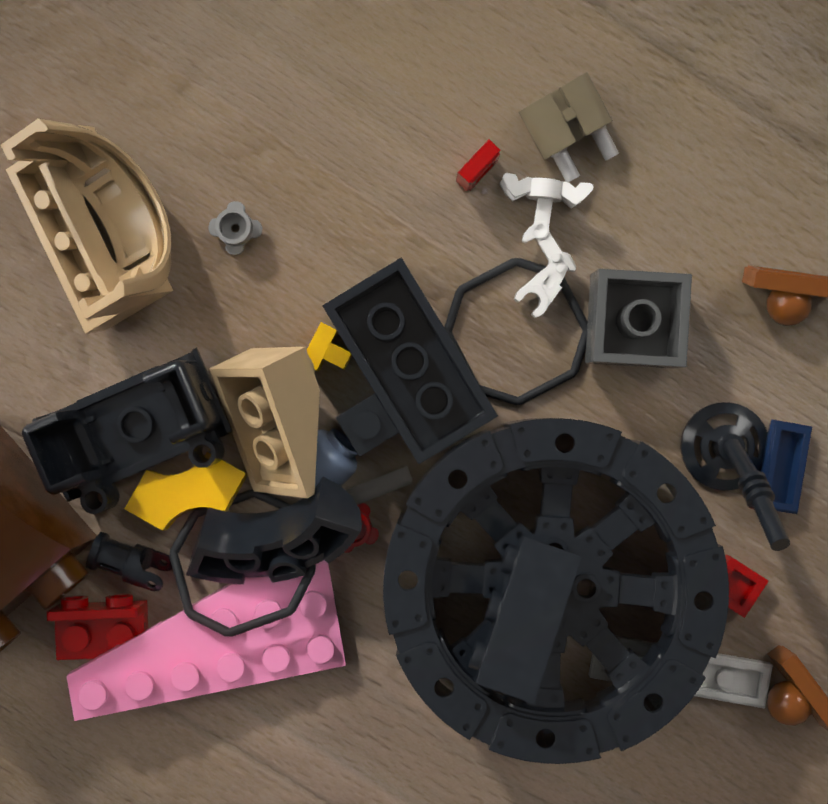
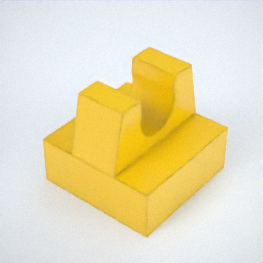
M320 322L307 348L308 356L314 364L315 371H320L325 360L345 370L352 354L334 344L339 334L338 331Z

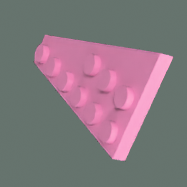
M323 560L315 564V574L297 610L291 616L233 637H227L188 618L183 609V611L146 629L145 632L129 641L117 645L70 671L66 677L74 721L346 666L328 563ZM269 576L245 577L244 584H228L192 604L193 610L231 628L288 607L303 576L272 583Z

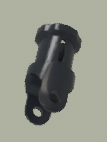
M100 532L95 538L86 561V568L90 570L99 568L122 576V581L154 592L162 589L163 581L158 575L145 570L150 567L161 571L173 569L169 555L141 544H136L133 547L110 539V535L104 532Z

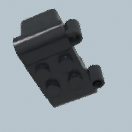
M195 348L182 357L148 369L79 399L76 403L60 410L32 419V423L27 424L22 429V437L46 492L51 495L63 493L67 502L80 498V504L87 513L98 514L115 507L119 502L120 494L115 484L116 482L188 452L192 464L200 468L220 462L225 454L221 437L233 432L198 348ZM204 445L208 446L211 450L210 459L205 458L203 455ZM98 493L102 496V503L98 499Z

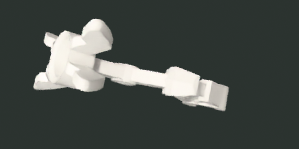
M505 173L500 181V186L506 196L514 201L526 195L528 199L537 201L534 224L526 230L522 242L527 243L536 239L548 260V265L520 288L514 297V300L518 303L526 294L536 295L539 304L531 313L536 318L547 310L550 303L561 290L560 283L567 270L573 272L576 270V265L571 255L560 250L549 232L553 202L563 201L572 209L581 203L594 187L591 183H580L575 188L569 182L550 178L526 177L518 181L516 174Z

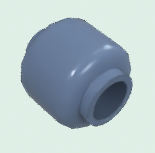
M331 429L330 431L318 430L315 487L322 477L342 486L357 470L355 456L358 453L348 437L337 429Z

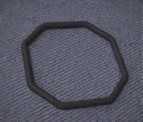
M512 258L460 285L455 291L444 328L471 372L472 370L452 334L464 293L516 266L537 273L547 266L522 258ZM565 277L560 283L561 290L582 329L571 369L519 397L480 385L486 396L513 405H522L565 383L578 374L586 350L588 321Z
M253 489L237 494L231 504L234 505L255 497L278 509L291 505L267 493L254 492ZM197 508L192 511L171 547L169 555L184 612L188 618L224 636L233 637L291 616L297 610L315 574L316 565L307 568L306 575L303 576L288 607L231 628L193 610L178 553L198 517L206 515L208 508Z

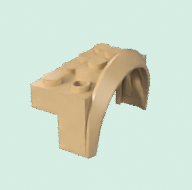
M39 118L1 144L7 160L18 161L6 169L7 174L85 334L107 330L173 291L168 281L171 268V232L164 206L148 177L120 147L97 134L94 127ZM105 168L110 170L107 174L84 187L85 181ZM84 197L96 211L110 237L116 262L112 259L85 204Z

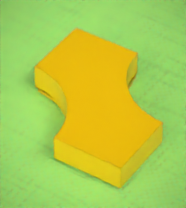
M207 452L205 458L210 459L211 453ZM224 460L204 468L194 466L185 472L175 475H164L146 470L124 509L160 530L167 531L178 517L193 509L210 507L221 511H228L248 475Z

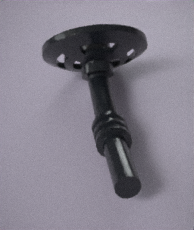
M721 402L700 409L687 422L681 436V456L686 469L694 479L709 488L722 491L740 488L747 506L755 510L771 549L774 551L784 550L790 545V540L773 504L775 494L771 490L766 475L761 472L768 434L764 423L752 410L736 403ZM720 414L738 415L735 425H721L713 429L707 422L710 418ZM751 427L756 431L759 440L758 457L753 456L755 442L749 431ZM743 435L747 441V452L745 450V443L741 438ZM696 436L702 437L700 451L706 463L702 467L699 465L694 451ZM710 441H712V443H711L712 452H713V454L716 456V457L713 458V459H712V457H711V455H710V453H709V442H710ZM721 468L735 469L739 476L729 480L716 478Z

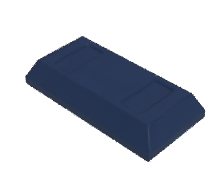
M771 419L761 472L766 475L771 490L775 494L773 504L776 511L798 514L812 426Z

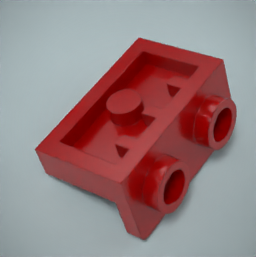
M132 594L109 595L105 597L106 602H89L88 596H69L60 599L61 604L46 611L47 621H55L56 660L94 659L117 645H121L138 636L149 628L147 600L133 601Z

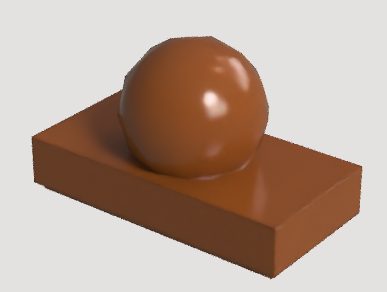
M752 265L744 268L743 283L755 288L771 290L766 300L767 311L770 318L777 324L793 326L805 320L812 310V298L810 295L828 298V276Z
M778 645L767 655L787 681L774 684L768 692L767 706L771 716L779 723L796 726L806 722L812 714L816 721L828 731L827 695L797 655L784 646Z

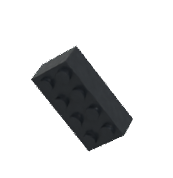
M402 257L322 305L418 464H421L498 417Z

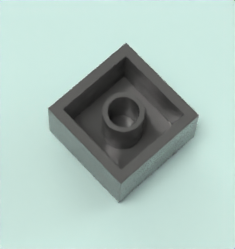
M598 269L590 275L585 363L673 369L687 367L692 274Z

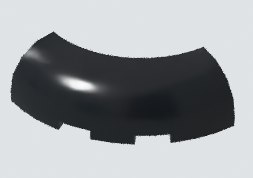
M322 477L315 487V494L308 499L303 498L290 506L262 513H234L208 507L191 555L186 576L228 584H244L245 577L269 576L272 583L304 576L308 567L323 560L329 564L351 546L361 532L360 509L354 498L343 487L325 477Z

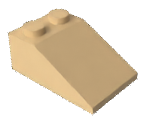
M306 347L251 348L209 368L223 409L233 430L232 433L253 491L307 499L315 494L320 389L314 374V364L308 356Z

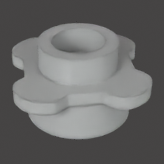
M238 201L230 202L227 205V209L222 211L217 218L212 219L208 226L210 234L214 237H219L226 244L225 249L231 255L241 254L244 251V245L252 238H258L262 234L261 223L258 220H252L245 213V206ZM234 224L239 225L238 232H232L231 227Z

